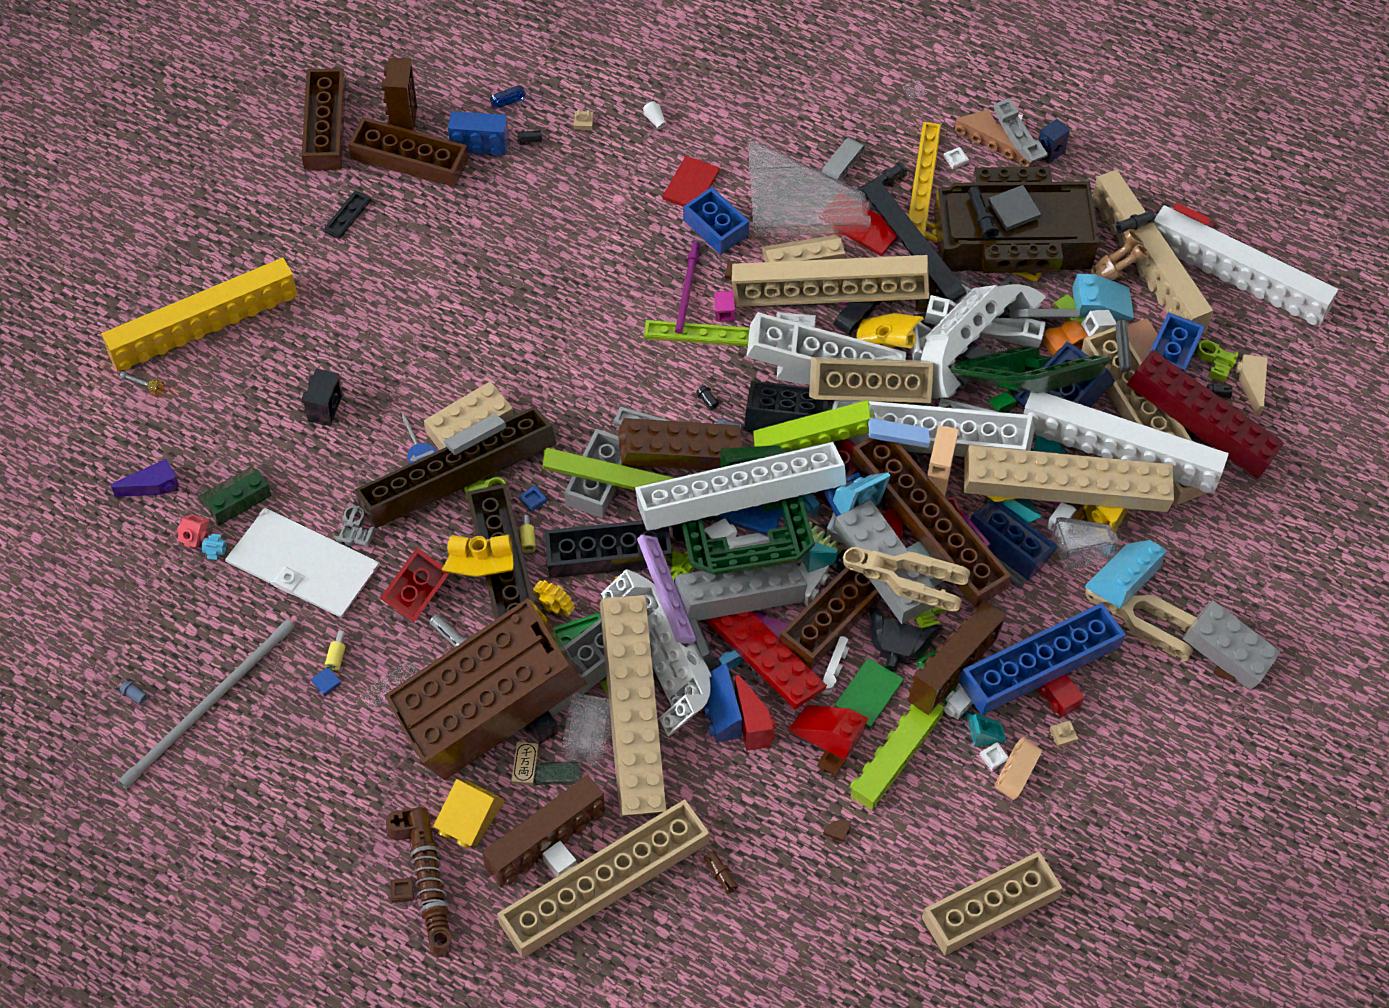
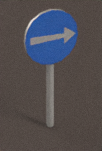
M402 414V418L415 444L408 451V462L411 464L437 452L428 443H418L406 415Z

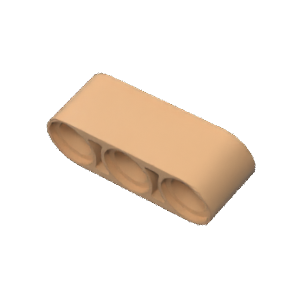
M1022 737L1013 748L995 783V788L1010 799H1016L1023 790L1042 750L1025 737Z

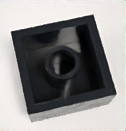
M316 368L314 375H311L309 378L308 390L302 396V403L305 406L304 413L307 415L308 422L331 427L343 396L339 373Z

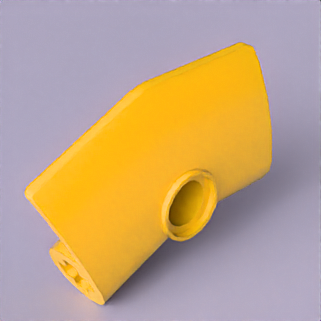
M892 313L863 319L859 325L856 339L878 345L882 344V346L889 348L897 346L911 349L916 341L913 328L924 318Z
M509 534L491 537L487 540L482 536H476L471 539L451 535L448 540L447 550L449 557L442 571L481 577L514 570L513 549Z

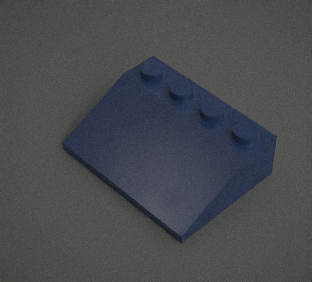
M1067 341L1042 368L1088 357V355ZM1104 367L1096 379L1045 391L1044 393L1091 408L1115 380L1109 369ZM1020 391L1014 398L1025 408L1031 392Z

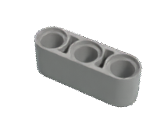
M848 137L825 164L821 176L839 185L840 179L843 180L849 172L848 169L856 164L860 155H863L865 145Z

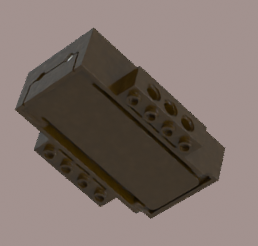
M975 167L972 182L953 183L949 187L937 189L933 213L938 255L951 272L1052 273L1060 272V270L1092 269L1099 246V237L1090 181L1052 182L1050 167ZM1023 185L1041 213V217L1006 231L988 200L990 197ZM977 186L980 188L987 210L994 217V225L998 227L999 234L993 239L986 240L982 237L983 231L977 224V213L968 194V190L971 187Z

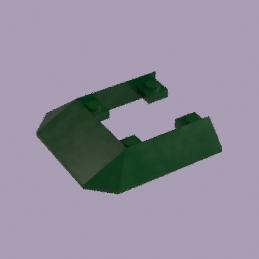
M1022 346L953 363L951 373L981 385L1042 393L1096 379L1110 359L1108 356L1092 355L1042 368L1052 357L1040 355L1039 347Z
M802 495L760 505L761 512L781 509L785 523L783 528L767 530L769 543L729 549L727 537L706 540L702 521L719 519L721 514L681 523L690 566L712 575L798 562L815 546Z

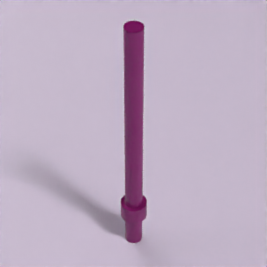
M697 241L692 243L691 252H689L687 258L688 268L675 333L682 334L695 267L699 262L700 255L698 252L700 243Z

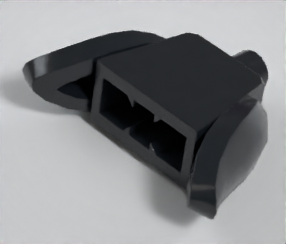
M869 607L872 643L875 649L880 651V657L887 658L885 668L891 671H897L899 662L909 664L910 660H917L922 657L936 636L944 629L938 624H934L923 632V628L905 623L901 624L898 621L887 618L884 619L883 624V618L877 607Z

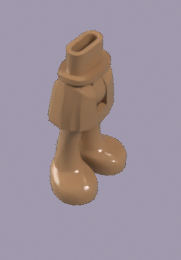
M1129 229L1124 234L1127 241L1124 246L1110 255L1106 254L1101 258L1095 267L1091 269L1090 274H1097L1113 281L1123 275L1122 270L1138 260H1146L1149 257V252L1143 246L1144 243L1133 230ZM1133 251V253L1130 254L1128 257H1126V258L1123 259L1122 261L1118 262L1121 258H1123V257H1124L1125 255H1127L1129 252Z

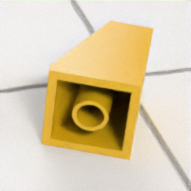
M1086 504L1083 506L1088 521L1106 542L1111 540L1129 510L1128 508Z
M456 779L433 827L439 829L438 834L450 839L452 836L458 839L457 844L465 848H469V846L476 847L504 804L505 799L470 781Z

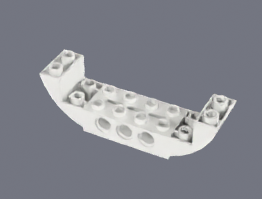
M1019 284L973 288L925 337L927 341L922 352L921 361L934 363L931 399L949 398L956 393V389L961 384L954 374L951 373L949 366L955 362V358L959 354L967 350V346L971 342L979 338V333L983 329L988 328L995 317L1000 316L1004 312L1006 306L1010 311L1037 309L1041 306V302L1046 296L1034 288Z
M626 569L601 595L603 598L646 596L648 627L655 638L650 643L652 666L671 704V708L659 719L667 736H670L705 706L710 695L709 678L712 675L696 642L693 644L676 642L655 585L643 576Z

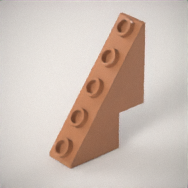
M989 109L956 118L955 131L959 135L967 136L975 143H981L991 151H997L1006 158L1021 163L1024 167H1033L1034 162L1030 163L1017 151L1002 126L997 125Z

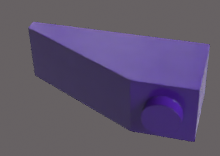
M164 459L110 484L115 497L171 493L179 487V484L167 459Z

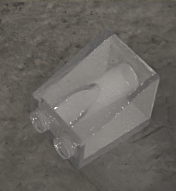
M1064 517L1056 518L1051 537L1052 541L1058 546L1056 552L1064 572L1108 563L1115 554V547L1118 544L1117 534L1113 533L1110 525Z
M573 693L570 699L561 747L562 756L570 761H577L579 759L585 760L591 765L604 764L612 733L609 699Z

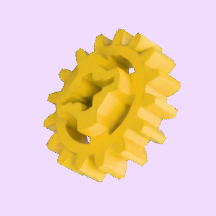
M540 580L533 588V595L537 596L538 602L549 613H559L562 617L564 615L568 617L575 609V603L571 601L572 598L567 595L561 586Z

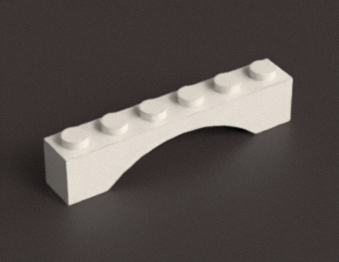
M931 295L924 322L938 325L957 304L949 299ZM995 317L992 320V324L988 328L983 329L979 334L980 336L1018 345L1039 347L1045 322L1029 318L1011 319Z

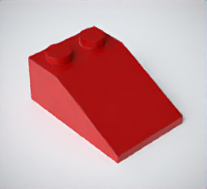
M416 548L380 599L414 623L450 572L442 571L443 566Z
M736 675L734 692L742 718L741 729L746 751L771 747L772 739H775V719L770 717L768 708L739 675Z
M806 705L788 731L846 760L863 736L869 718L849 708Z

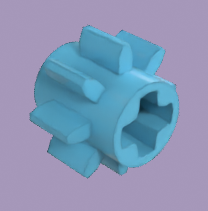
M211 533L209 538H204L202 553L207 554V559L217 560L220 555L224 556L226 540L221 539L220 534Z

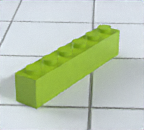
M865 400L753 431L754 446L780 445L784 453L867 434L869 432L868 422L870 418L875 419L874 411L869 401Z
M911 704L910 712L907 715H902L898 722V728L895 731L893 729L890 731L886 738V744L878 747L873 761H868L865 764L861 777H856L851 783L850 797L873 810L942 718L945 707L938 704L927 715Z

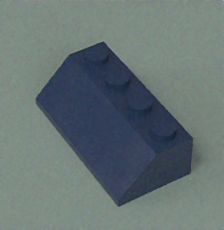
M989 501L972 514L970 518L971 522L989 541V550L1026 580L1037 574L1058 548L1054 542L1000 501Z

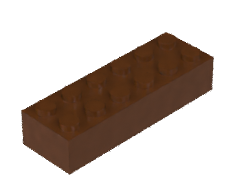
M344 68L307 69L301 155L304 170L342 169L346 95Z
M362 117L348 144L351 159L452 187L456 186L468 161L467 145Z
M623 418L618 429L621 465L713 470L720 468L721 449L743 447L740 425Z
M845 568L780 633L779 640L812 669L838 643L841 636L844 637L869 611V607H873L882 596L870 579L863 575V573Z
M987 601L980 607L976 606L971 613V617L963 620L959 630H954L951 633L946 644L942 643L939 646L934 657L930 656L927 659L925 667L923 669L919 668L912 678L914 682L908 690L910 692L908 702L929 715L957 685L963 669L975 664L998 639L1006 614Z
M586 775L482 851L486 871L500 887L505 884H512L518 874L522 871L528 872L533 868L537 860L543 859L542 853L559 841L563 845L566 844L572 834L582 832L586 828V824L591 820L596 821L601 818L605 811L604 793L589 775Z

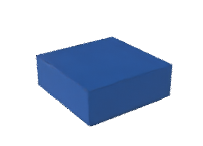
M535 485L519 496V500L531 512L547 502V498Z
M329 667L311 678L312 683L323 696H326L341 685V681Z

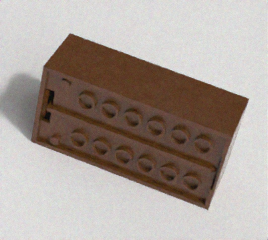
M527 598L384 696L421 762L443 780H446L587 685V682L548 618Z

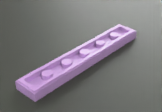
M641 535L637 540L675 640L679 643L693 644L696 638L658 539Z

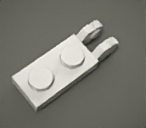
M843 636L839 638L823 678V682L827 684L826 690L822 692L824 695L831 694L836 683L835 676L838 677L842 668L839 661L841 658L845 659L849 647L846 646L848 638Z

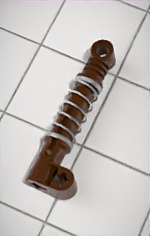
M424 807L391 812L386 818V833L388 837L393 840L411 838L412 848L410 850L412 864L416 867L413 873L418 878L415 884L420 889L417 895L421 897L422 901L419 905L421 907L420 914L426 922L429 950L436 957L447 956L451 951L452 943L447 919L449 906L444 901L447 895L442 890L445 884L440 880L443 873L438 869L441 862L436 858L439 851L433 841L428 810ZM408 820L409 827H405L403 821ZM437 940H443L446 943L443 945H438L435 942Z

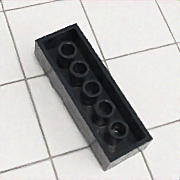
M643 520L545 530L549 578L648 568L637 540L641 535L656 537L667 565L673 566L669 526L647 531Z

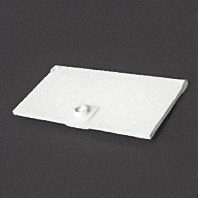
M267 508L260 512L257 519L225 559V562L340 618L343 617L380 566V562Z

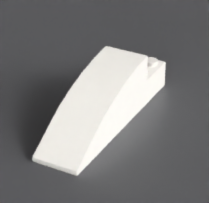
M758 312L750 324L747 358L778 365L776 378L778 380L810 385L811 357L905 360L906 352Z

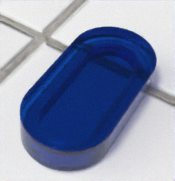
M514 86L494 94L489 101L492 107L497 109L521 101L525 97L526 92L522 86Z

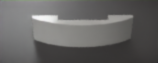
M1010 98L994 104V110L1007 137L1027 161L1032 163L1048 155L1039 140L1034 141L1018 117L1019 111Z

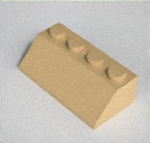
M836 235L761 247L765 262L845 259L841 238Z

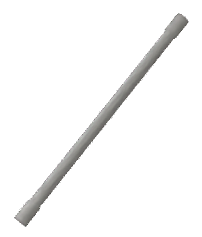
M286 619L273 631V634L154 748L117 780L118 783L127 790L154 761L273 647L295 629V626Z

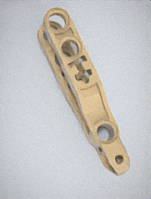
M852 547L843 556V563L846 568L863 573L868 578L887 583L898 596L948 611H958L960 609L962 600L958 596L946 593V590L943 589L939 591L926 587L925 584L898 577L895 572L900 569H906L958 585L967 584L970 576V571L963 566L914 552L891 556L860 547Z
M1085 589V595L1090 602L1096 605L1103 603L1107 609L1112 611V614L1124 620L1131 634L1155 647L1163 648V651L1174 657L1182 658L1181 661L1189 659L1193 652L1190 645L1136 617L1133 608L1143 609L1164 621L1168 620L1181 627L1183 631H1188L1196 617L1154 595H1133L1120 609L1089 589Z

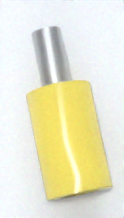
M523 515V525L519 528L520 543L524 553H532L536 550L535 529L533 525H530L529 515Z
M338 631L336 641L330 643L324 665L325 668L329 667L335 671L340 670L346 648L343 644L344 631Z

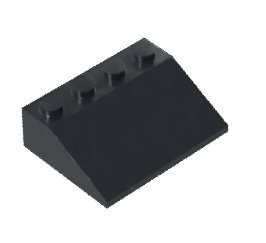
M751 381L744 429L753 432L758 429L827 411L828 400L809 397L810 387Z

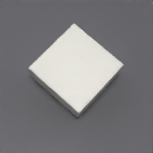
M960 147L943 155L952 169L969 163L968 157Z
M998 742L979 754L991 771L1004 765L1009 758Z

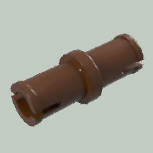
M710 851L708 853L710 857L705 855L704 860L713 871V877L719 880L727 894L733 893V887L737 890L739 885L729 873L730 869L728 866L722 863L716 851Z

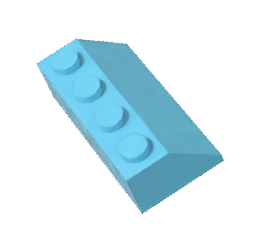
M1151 540L1126 544L1086 584L1085 588L1121 609L1160 569L1167 550Z

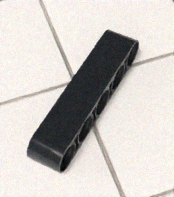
M882 301L849 302L837 315L834 326L851 336V332L856 330L865 317L868 318L875 310L873 308L876 305L879 306Z

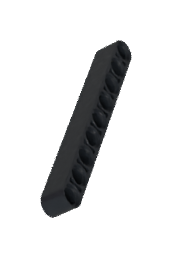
M876 178L861 188L866 198L911 256L927 255L929 279L943 297L956 302L967 293L962 284L881 181Z

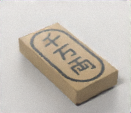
M517 742L512 784L533 786L538 744Z

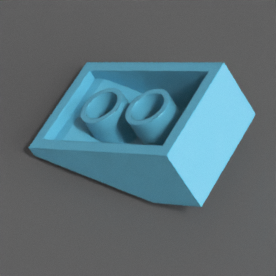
M1077 274L1072 287L1075 309H1080V316L1077 318H1086L1090 311L1109 310L1114 320H1134L1129 287L1097 274Z
M881 473L869 475L865 478L859 477L851 485L839 487L835 491L833 502L839 512L843 514L869 500L875 506L880 504L890 474Z

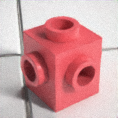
M193 514L183 517L177 528V541L184 543V546L189 548H196L201 545L204 538L209 536L207 531L209 520Z

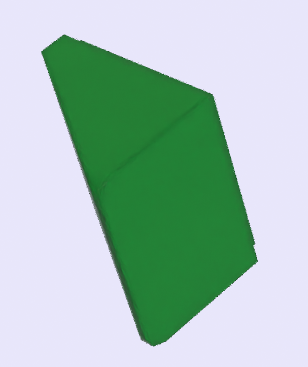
M1006 392L988 399L994 410L1000 413H1005L1015 408L1017 402L1014 397Z

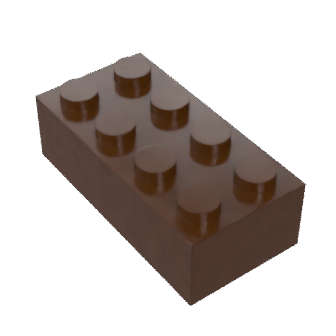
M389 57L388 65L384 66V76L386 78L382 80V91H385L384 103H387L385 114L389 115L387 124L414 131L418 105L412 60L409 58Z

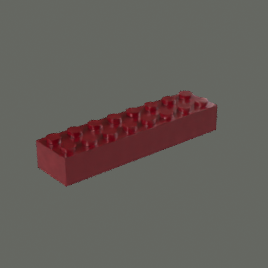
M1154 350L1149 353L1126 384L1213 448L1229 453L1227 458L1257 479L1267 469L1284 444L1276 436L1270 434L1259 424H1256L1245 414L1235 409L1227 401L1221 399L1210 389L1200 384Z

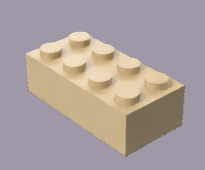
M490 381L425 419V432L438 449L441 450L446 447L444 440L494 413L504 421L513 416V408Z

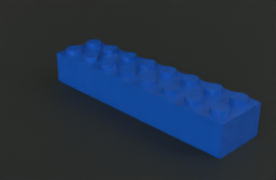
M1100 603L963 669L958 682L980 714L984 715L1120 648L1126 634L1104 604Z

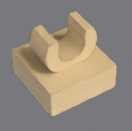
M587 110V112L575 111L574 129L592 130L593 112H590V110Z
M1071 721L1050 726V731L1057 747L1078 742V736Z

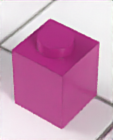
M733 291L714 292L716 321H735Z

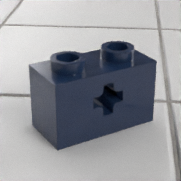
M1058 119L1040 131L1039 142L1048 154L1042 160L1051 163L1066 151L1070 129Z

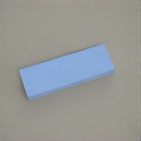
M870 418L868 422L869 438L926 448L930 444L929 428Z

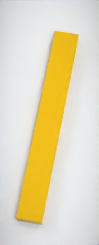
M923 122L909 210L910 220L924 237L941 124Z

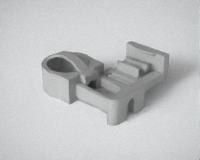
M350 506L344 511L342 525L344 526L339 537L335 536L336 542L340 544L344 542L346 546H353L354 541V544L369 547L375 530L374 527H371L369 531H365L361 527L365 520L364 511L361 507ZM356 512L361 513V518L353 521Z

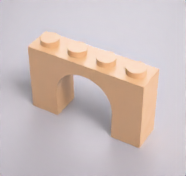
M938 425L928 469V478L945 497L959 429Z

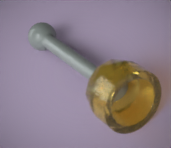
M127 372L120 373L121 379L127 378L146 385L148 391L155 396H160L165 388V383L158 379L146 382L128 375Z

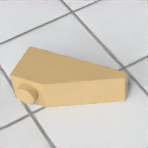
M1244 354L1242 361L1237 363L1236 373H1240V384L1256 416H1261L1265 399L1267 358Z

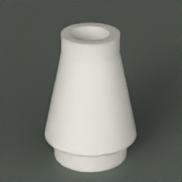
M652 101L644 106V115L658 130L667 125L659 104Z

